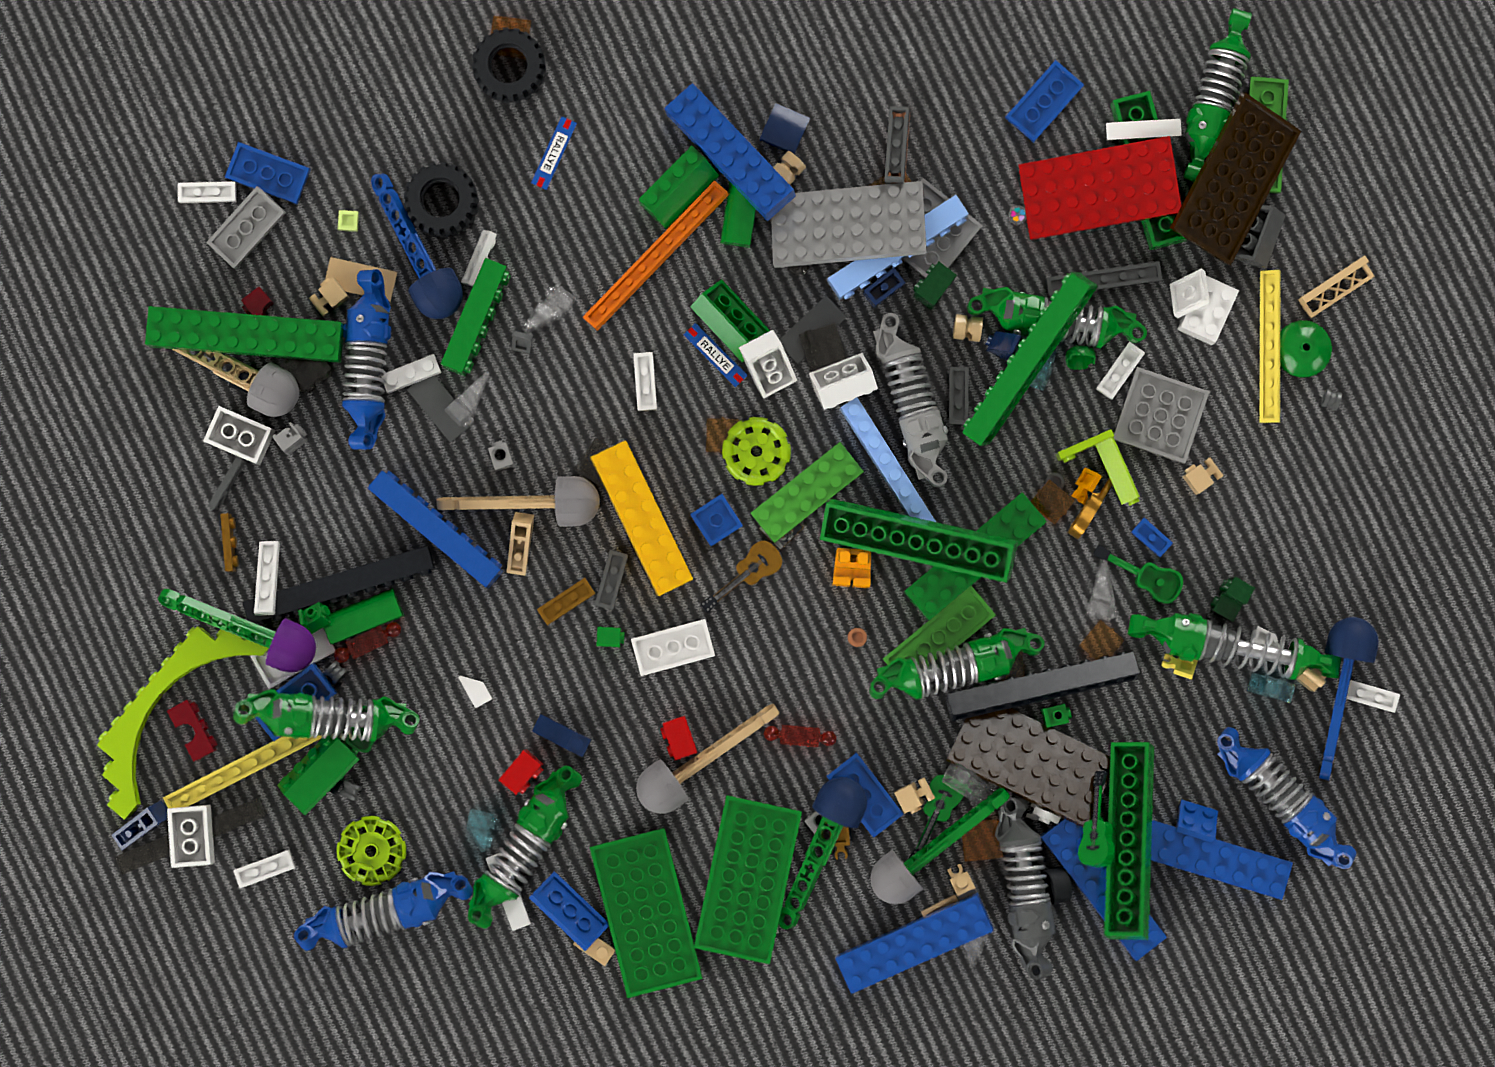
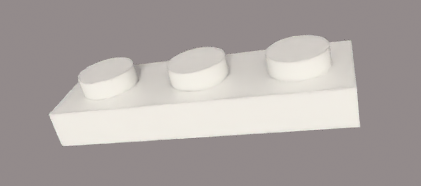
M236 182L178 183V202H237Z
M486 230L482 231L461 283L467 286L474 285L484 259L488 258L490 249L495 245L496 233Z
M1129 342L1096 390L1112 400L1145 352Z
M653 352L633 353L638 411L657 410Z
M432 354L389 371L381 376V378L385 380L384 386L389 394L441 373L435 355Z
M1350 680L1347 699L1393 713L1396 711L1400 697L1398 693Z
M290 850L233 871L239 888H243L296 867Z

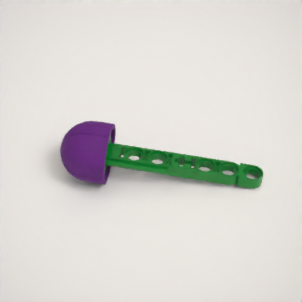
M163 589L158 597L159 603L167 608L177 610L194 619L269 648L266 665L284 672L301 671L312 662L315 656L316 643L310 631L304 626L286 618L275 632L188 596L180 595V593L170 589Z

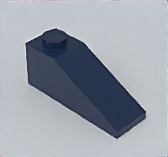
M996 331L994 335H989L985 343L988 346L986 351L1007 361L1012 355L1020 336Z
M540 714L532 732L581 757H584L592 741L591 738Z
M159 801L147 807L114 832L111 836L121 851L168 820L167 808L162 801Z

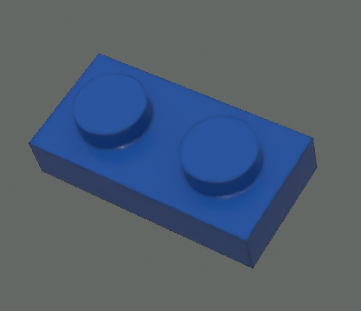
M1145 518L1131 531L1135 537L1159 558L1173 544Z

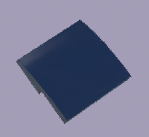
M775 103L759 140L783 151H790L795 155L810 118Z

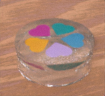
M1021 205L1013 206L1008 212L1009 221L1014 225L1023 224L1027 219L1025 208Z

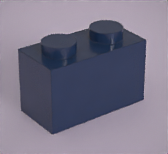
M893 268L863 291V295L875 309L904 287L906 282L896 269Z

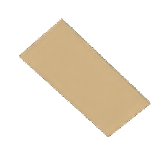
M330 257L325 280L334 278L345 292L364 295V290L357 282V274L361 270L378 269L384 279L385 296L391 302L397 272Z

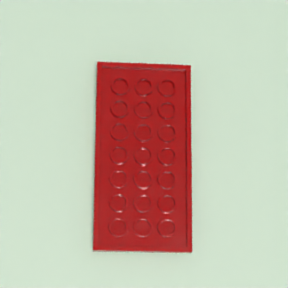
M1170 136L1018 164L1030 240L1177 214L1181 208Z

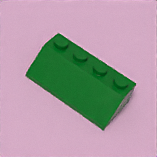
M691 146L638 199L639 204L667 229L719 177V174L706 158Z
M722 279L704 291L690 306L741 362L745 360L739 347L770 332Z
M339 735L334 740L331 736H327L325 739L322 737L309 750L307 755L281 779L277 786L306 815L357 763L359 758Z

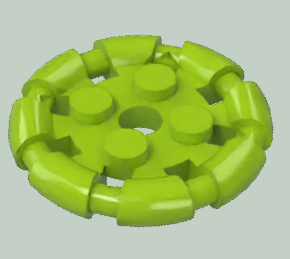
M750 417L749 420L744 422L742 420L739 421L728 431L729 435L723 441L722 457L727 464L725 467L735 479H740L746 482L745 484L761 486L766 482L775 481L785 472L786 469L784 468L787 462H790L791 445L788 444L786 439L787 434L777 423L773 424L767 421V418ZM752 427L753 433L746 434L745 429ZM763 428L770 430L768 436L762 433ZM735 438L741 440L738 446L733 444ZM779 440L781 447L775 449L774 441ZM754 446H759L762 449V454L759 457L751 454V449ZM738 454L740 461L734 463L732 456ZM775 457L780 459L778 465L772 463ZM745 467L751 469L749 475L743 473ZM767 469L768 474L761 476L760 470Z
M378 816L361 817V820L357 822H351L343 830L341 840L337 843V859L341 862L342 871L354 882L359 881L362 885L366 886L381 885L383 881L393 879L400 872L402 861L406 858V843L402 840L401 831L391 821H384ZM377 826L383 828L382 834L375 832ZM365 827L366 832L360 835L359 829ZM393 837L396 844L390 846L388 839ZM349 839L354 840L352 847L347 845ZM370 845L376 848V854L373 857L368 856L366 853V848ZM352 855L355 863L349 864L347 857ZM390 855L396 857L394 863L388 862ZM382 867L384 873L378 875L376 870ZM361 868L367 870L366 875L359 873Z

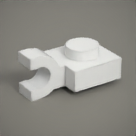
M1031 803L1034 811L1032 814L1027 813L1026 817L1032 820L1038 819L1048 825L1050 821L1056 824L1059 823L1061 817Z

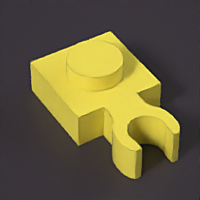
M1165 654L1164 659L1170 662L1163 661L1162 667L1173 668V674L1192 680L1198 660L1190 662L1180 660L1179 657L1178 659L1174 658L1170 654Z

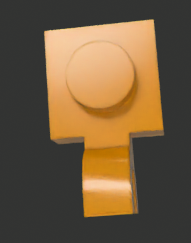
M1084 468L1075 483L1078 488L1071 496L1077 499L1079 503L1085 505L1088 499L1087 492L1094 491L1102 476L1088 468Z

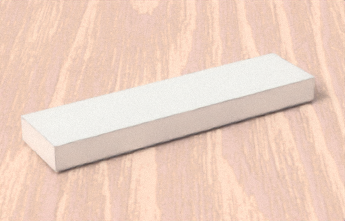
M279 541L259 542L254 614L256 616L275 615Z
M502 853L487 857L486 861L488 866L491 863L501 866L494 856L506 857ZM489 867L490 872L493 873V874H496V873H495L493 870H491V868ZM518 894L517 900L502 903L512 931L531 924L520 894Z

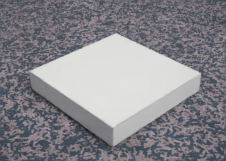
M1202 268L1170 284L1173 312L1177 318L1210 303L1206 273Z

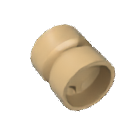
M787 151L781 158V163H777L773 168L791 185L795 180V175H800L806 166L796 155Z
M956 314L953 339L964 340L968 338L969 341L980 342L983 317L972 316L968 319L967 315Z

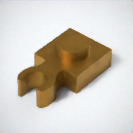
M843 826L836 841V859H838L839 852H844L845 859H847V850L844 846L850 845L849 827Z

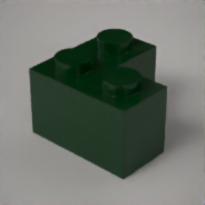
M939 261L936 265L932 263L926 271L928 276L925 280L920 279L913 289L915 291L913 297L930 310L934 308L957 276Z
M1235 576L1227 580L1224 579L1219 587L1221 592L1218 597L1214 596L1210 603L1212 607L1210 612L1228 622H1233L1242 605L1247 604L1255 587Z

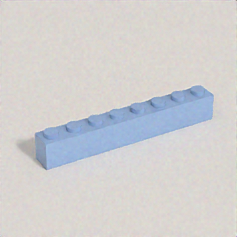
M957 195L925 214L927 247L935 242L934 238L937 236L943 237L951 232V227L954 225L959 227L967 221L966 218L969 213ZM907 256L855 260L830 276L827 282L839 300L842 298L846 300L855 294L854 290L859 287L864 289L870 285V280L874 277L879 279L887 273L886 270L891 266L893 268L898 267L903 263L902 259Z
M856 397L840 408L842 414L906 515L936 522L859 399Z

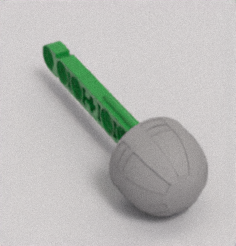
M999 788L994 791L987 799L980 802L904 863L893 849L876 862L871 872L870 881L874 893L882 901L890 904H901L912 899L923 890L913 875L989 816L995 809L1003 805L1010 798L1006 789Z

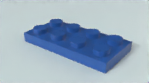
M1055 60L1005 118L1034 143L1082 89L1084 84Z
M238 142L225 178L253 189L258 186L266 194L297 205L311 169Z
M857 753L826 776L829 780L846 777L860 784L867 797V808L861 822L873 838L904 815Z
M555 871L529 897L584 951L609 926V923Z

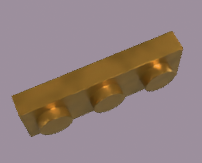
M224 513L220 515L225 571L236 572L239 560L238 556H235L234 549L237 548V538L233 536V529L236 528L235 518L232 517V514Z
M583 578L539 607L537 611L545 623L549 625L596 593L586 578Z

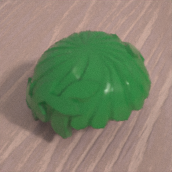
M1073 346L1069 348L1065 355L1067 367L1073 370L1087 369L1088 365L1091 363L1094 365L1096 360L1095 351L1088 346Z

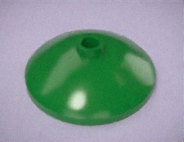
M1301 320L1288 324L1280 331V367L1285 372L1295 377L1306 378L1318 374L1327 366L1332 354V344L1327 332L1320 325L1311 321ZM1304 344H1307L1309 346L1308 351H1305L1303 349Z

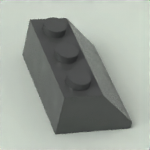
M1262 205L1234 259L1251 266L1267 268L1286 215L1273 206Z

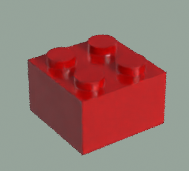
M685 716L662 723L663 727L660 730L663 739H668L669 746H667L670 758L674 757L677 760L697 753Z
M525 749L500 777L499 781L515 795L523 794L531 786L529 781L532 778L536 779L544 769L541 767L544 764Z

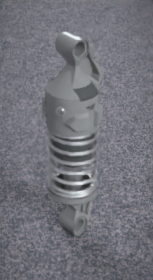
M887 313L882 319L880 330L873 331L876 341L875 351L876 357L880 360L883 368L896 367L897 369L886 373L885 376L899 375V379L891 381L887 385L892 386L901 383L890 394L897 395V399L893 403H897L898 409H896V412L901 414L899 424L904 437L903 445L907 447L908 461L916 470L918 480L925 478L933 487H941L947 481V473L936 465V459L948 442V429L943 424L940 411L936 407L937 403L932 401L934 394L929 391L932 385L925 383L929 376L922 374L926 367L918 366L924 360L921 358V349L896 336L899 318L894 313ZM892 318L896 325L888 327L885 324V320ZM940 473L943 476V482L936 483L933 480V475Z

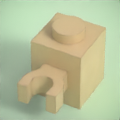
M958 864V873H953L951 868L947 871L952 878L950 882L958 900H962L977 893L968 872L964 873L961 864Z

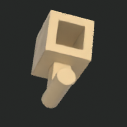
M328 278L320 284L321 287L318 289L323 297L318 299L313 294L309 299L324 317L329 313L325 308L327 304L336 309L350 297L336 279L332 278L330 280Z
M1210 457L1204 461L1208 467L1206 470L1201 464L1198 466L1193 464L1185 470L1187 474L1182 476L1195 495L1200 494L1214 483L1210 477L1212 474L1217 480L1224 476Z
M1307 668L1296 680L1309 691L1315 692L1318 687L1321 688L1325 684L1324 680L1326 677L1322 676L1321 672L1317 669L1310 670Z
M925 777L918 780L921 788L918 789L915 782L894 793L904 813L910 811L913 814L921 810L920 806L925 803L922 798L923 795L926 796L928 802L935 799Z

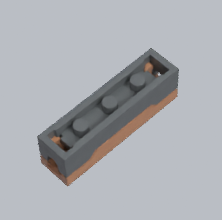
M890 106L885 184L905 183L910 123L909 107Z

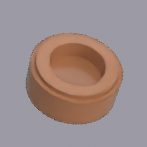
M854 628L848 633V642L854 647H861L867 641V634L861 628Z

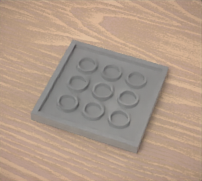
M923 178L921 181L923 182L925 214H927L949 198ZM968 214L965 223L959 227L954 225L950 228L951 232L943 237L939 235L934 238L935 242L927 247V254L914 255L911 258L907 256L902 260L924 278L928 276L926 271L932 263L936 265L939 261L949 268L982 225Z
M1136 367L1114 431L1115 441L1185 464L1210 391Z

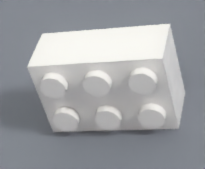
M1206 276L1210 303L1184 315L1177 330L1213 345L1219 337L1239 290Z
M774 330L739 347L753 381L763 398L797 381L785 350Z
M863 353L809 373L815 393L824 410L833 408L845 401H852L858 396L870 394L878 389L872 369Z
M218 406L203 441L261 465L275 430Z
M211 805L167 809L171 868L211 865L215 863Z

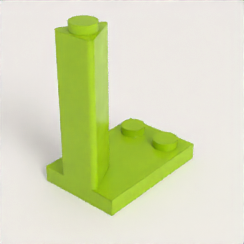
M1112 429L1056 454L1058 462L1063 460L1066 463L1075 459V454L1096 446L1121 505L1128 502L1130 506L1140 501L1139 493L1116 444Z

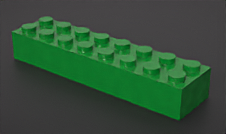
M1150 91L1115 99L1110 104L1114 122L1158 120ZM1161 137L1133 138V139H1119V140H1120V144H1121V145H1124V144L1135 143V142H1140V141H1145V140H1151V139H1156V138H1161ZM1177 214L1141 220L1149 251L1187 241L1186 238L1170 229Z
M1022 492L976 531L1017 540L1018 547L1047 521ZM933 566L903 592L926 620L929 621L981 577Z

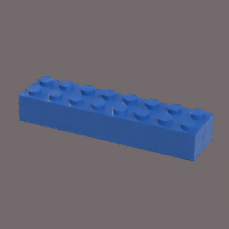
M693 83L664 108L667 116L767 222L796 197L794 189Z
M381 471L368 486V489L483 586L489 589L504 572L501 569L503 565L493 557L491 559L486 557L488 553L480 546L474 547L471 544L473 540L463 532L460 535L457 532L459 528L449 520L443 521L442 518L444 516L434 508L430 510L427 507L429 503L422 497L412 495L415 491L404 483L400 485L398 483L400 479L390 471L387 473Z
M1061 818L1058 824H1053L1041 834V839L1105 922L1107 866L1098 868L1081 863L1078 857V848L1083 838V828ZM1149 914V940H1118L1131 957L1137 961L1166 939L1167 936Z
M1152 820V861L1274 898L1283 899L1293 862L1217 839L1211 843L1176 832V827Z
M975 893L838 954L835 959L852 994L991 933L994 927L979 894Z

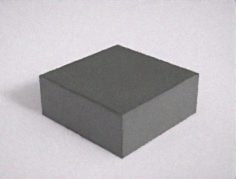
M514 331L511 350L530 354L533 335Z

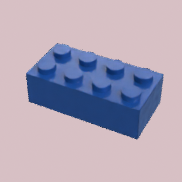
M314 662L277 690L278 693L312 695L317 700H320L322 696L324 700H329L337 693L336 689ZM255 717L273 741L280 737L275 736L269 726L259 717Z

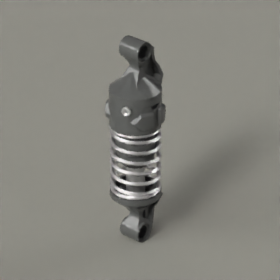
M1013 796L998 811L1000 821L997 825L995 836L1000 843L1001 851L1013 852L1002 857V860L1012 862L1003 867L1007 871H1012L1005 876L1007 880H1011L1006 887L1011 890L1008 897L1012 899V902L1009 903L1010 912L1008 913V921L1012 925L1014 935L1012 947L1020 956L1022 967H1025L1028 975L1032 979L1037 980L1051 975L1053 971L1051 962L1042 955V952L1048 941L1056 933L1054 924L1056 912L1051 904L1050 894L1046 893L1045 890L1049 886L1044 884V878L1047 876L1041 875V869H1045V866H1032L1033 861L1043 860L1044 857L1030 856V852L1043 849L1041 846L1035 847L1042 844L1041 835L1033 831L1021 819L1028 807L1027 800L1019 796Z

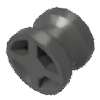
M1326 388L1321 400V406H1328L1336 411L1340 405L1342 393H1335L1331 389Z
M336 660L324 672V675L330 677L332 683L336 685L348 671L345 668H341L340 663Z
M344 780V788L340 790L339 795L357 801V794L361 791L362 786L349 780Z

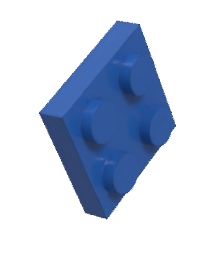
M723 494L690 514L710 546L715 545L743 526Z
M1181 799L1178 807L1176 832L1213 843L1216 837L1218 810Z

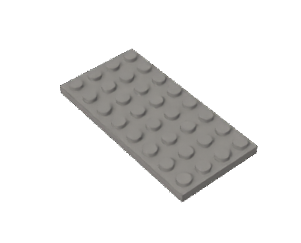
M922 181L795 193L796 197L771 218L774 268L927 254Z

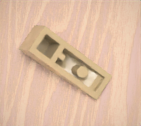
M515 512L506 573L526 575L534 523L533 514Z

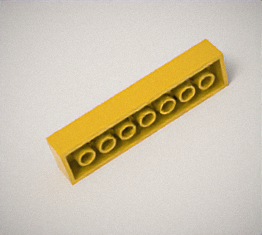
M624 440L591 456L590 459L656 595L661 596L693 580L627 441Z

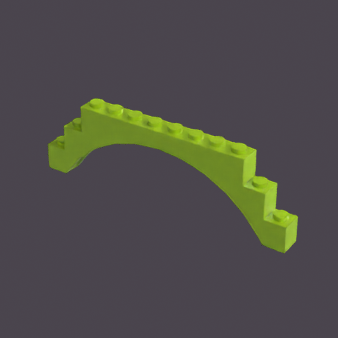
M192 627L186 634L187 639L183 643L179 642L173 651L175 653L171 657L168 656L161 663L162 668L158 673L155 671L148 679L150 681L149 684L138 690L136 693L138 697L124 707L123 710L125 712L122 716H117L112 721L111 729L108 732L104 731L98 738L100 742L97 746L114 760L113 762L109 761L103 768L105 772L102 776L119 789V791L115 790L108 798L110 802L107 806L126 820L141 805L136 780V757L141 733L158 701L179 679L194 669L218 659L239 655L266 656L269 648L222 629L216 634L218 638L215 639L202 627Z

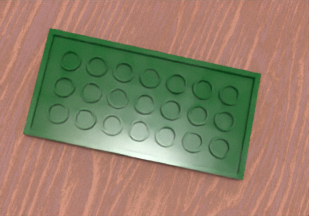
M726 795L694 948L770 964L802 811Z
M665 828L591 846L590 851L627 998L703 979Z

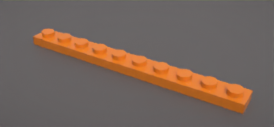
M714 180L583 316L584 320L598 331L729 195L728 191Z

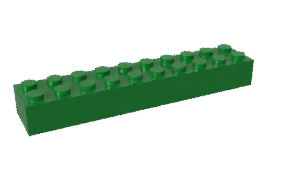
M1071 273L1064 277L1061 282L1063 286L1059 291L1056 290L1050 298L1052 300L1050 305L1042 309L1039 314L1041 318L1037 323L1034 322L1028 331L1030 332L1028 337L1021 340L1017 347L1019 348L1017 353L1010 356L1007 361V368L999 372L994 387H989L985 393L987 397L983 403L979 402L975 407L974 411L976 413L974 416L968 418L964 423L963 427L965 429L962 433L978 445H988L992 442L1098 288L1097 284L1081 273Z
M148 306L145 345L154 348L341 363L344 324L337 321Z
M831 499L826 503L820 540L1005 583L1011 578L1018 544L1017 540L836 499Z
M1111 742L1108 822L1113 827L1112 841L1115 855L1113 861L1107 866L1104 936L1109 939L1149 940L1154 746L1149 742Z

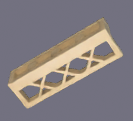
M1363 256L1298 299L1310 319L1374 277V274L1366 264L1369 262L1366 256ZM1360 267L1368 275L1363 280L1355 278L1356 270ZM1342 279L1351 280L1348 290L1339 288ZM1327 289L1335 291L1333 300L1323 299ZM1310 300L1320 301L1318 309L1314 312L1307 305V302Z

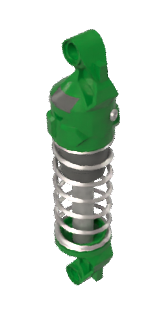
M1173 613L1170 617L1159 620L1136 614L1130 616L1127 635L1135 638H1144L1145 635L1151 634L1160 642L1166 654L1178 656L1180 660L1192 662L1193 660L1200 661L1203 658H1207L1209 663H1212L1214 660H1221L1222 664L1226 666L1235 658L1236 666L1238 669H1241L1249 659L1250 668L1253 672H1256L1264 661V670L1267 675L1272 674L1278 665L1281 677H1286V679L1290 680L1297 679L1307 668L1310 670L1317 669L1321 672L1322 676L1327 678L1339 677L1341 657L1322 655L1313 647L1306 645L1303 639L1300 638L1292 639L1287 650L1283 649L1285 636L1281 637L1279 648L1269 646L1270 632L1266 635L1265 645L1254 643L1256 637L1255 629L1252 631L1250 642L1239 640L1242 631L1241 626L1238 627L1237 632L1228 630L1226 623L1223 626L1214 625L1212 620L1204 619L1199 614L1189 613L1184 615ZM1238 655L1245 656L1241 665H1239ZM1253 658L1260 659L1259 663L1254 668ZM1267 661L1274 662L1270 671H1268ZM1282 664L1285 665L1284 674L1282 672Z

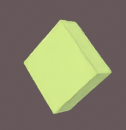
M339 210L338 230L358 232L359 212Z

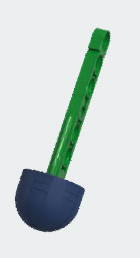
M839 777L826 782L819 790L813 803V809L823 817L785 901V907L781 910L778 924L783 929H791L796 926L801 916L799 913L804 909L843 826L858 828L867 808L866 794L860 784L850 778ZM825 829L831 832L829 840H826L823 836ZM818 846L823 849L821 857H818L815 853V849ZM813 865L812 869H814V872H810L808 866ZM802 880L807 883L806 891L800 889L799 885ZM793 898L799 900V907L797 909L792 906ZM785 915L791 917L792 921L789 926L784 923Z

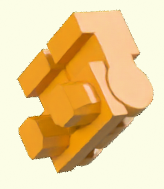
M837 548L832 586L850 587V581H853L852 587L870 588L871 551Z

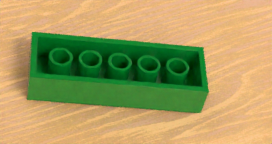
M488 258L484 259L442 359L441 365L445 369L466 377L467 373L470 374L474 367L472 361L474 356L479 355L482 347L480 345L481 339H485L488 334L489 328H487L489 320L493 321L496 314L495 306L497 303L500 304L504 295L502 289L504 285H508L511 278L507 266Z

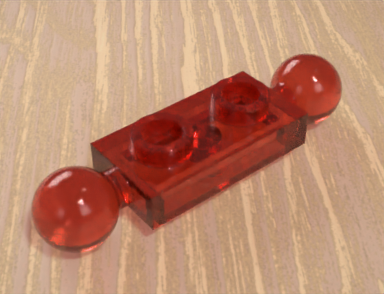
M391 622L386 626L385 630H383L381 625L347 641L348 648L340 647L336 649L334 658L339 663H343L348 660L349 655H352L355 660L388 644V636H399L401 626L396 622Z
M782 725L781 730H778L775 726H768L764 730V737L768 741L780 738V744L819 747V742H822L825 746H832L837 739L834 732L826 731L820 734V728Z

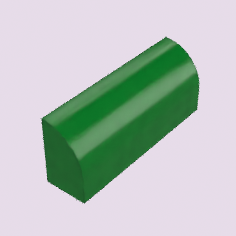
M729 181V195L726 201L720 244L750 248L756 209Z
M391 588L330 613L331 624L325 626L324 629L330 645H334L404 617V613L394 588Z

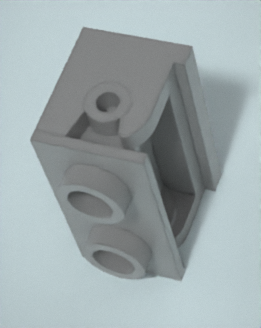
M291 422L289 423L290 428H285L277 435L274 434L272 436L283 452L289 455L308 441L305 438L307 433L298 424L294 425Z

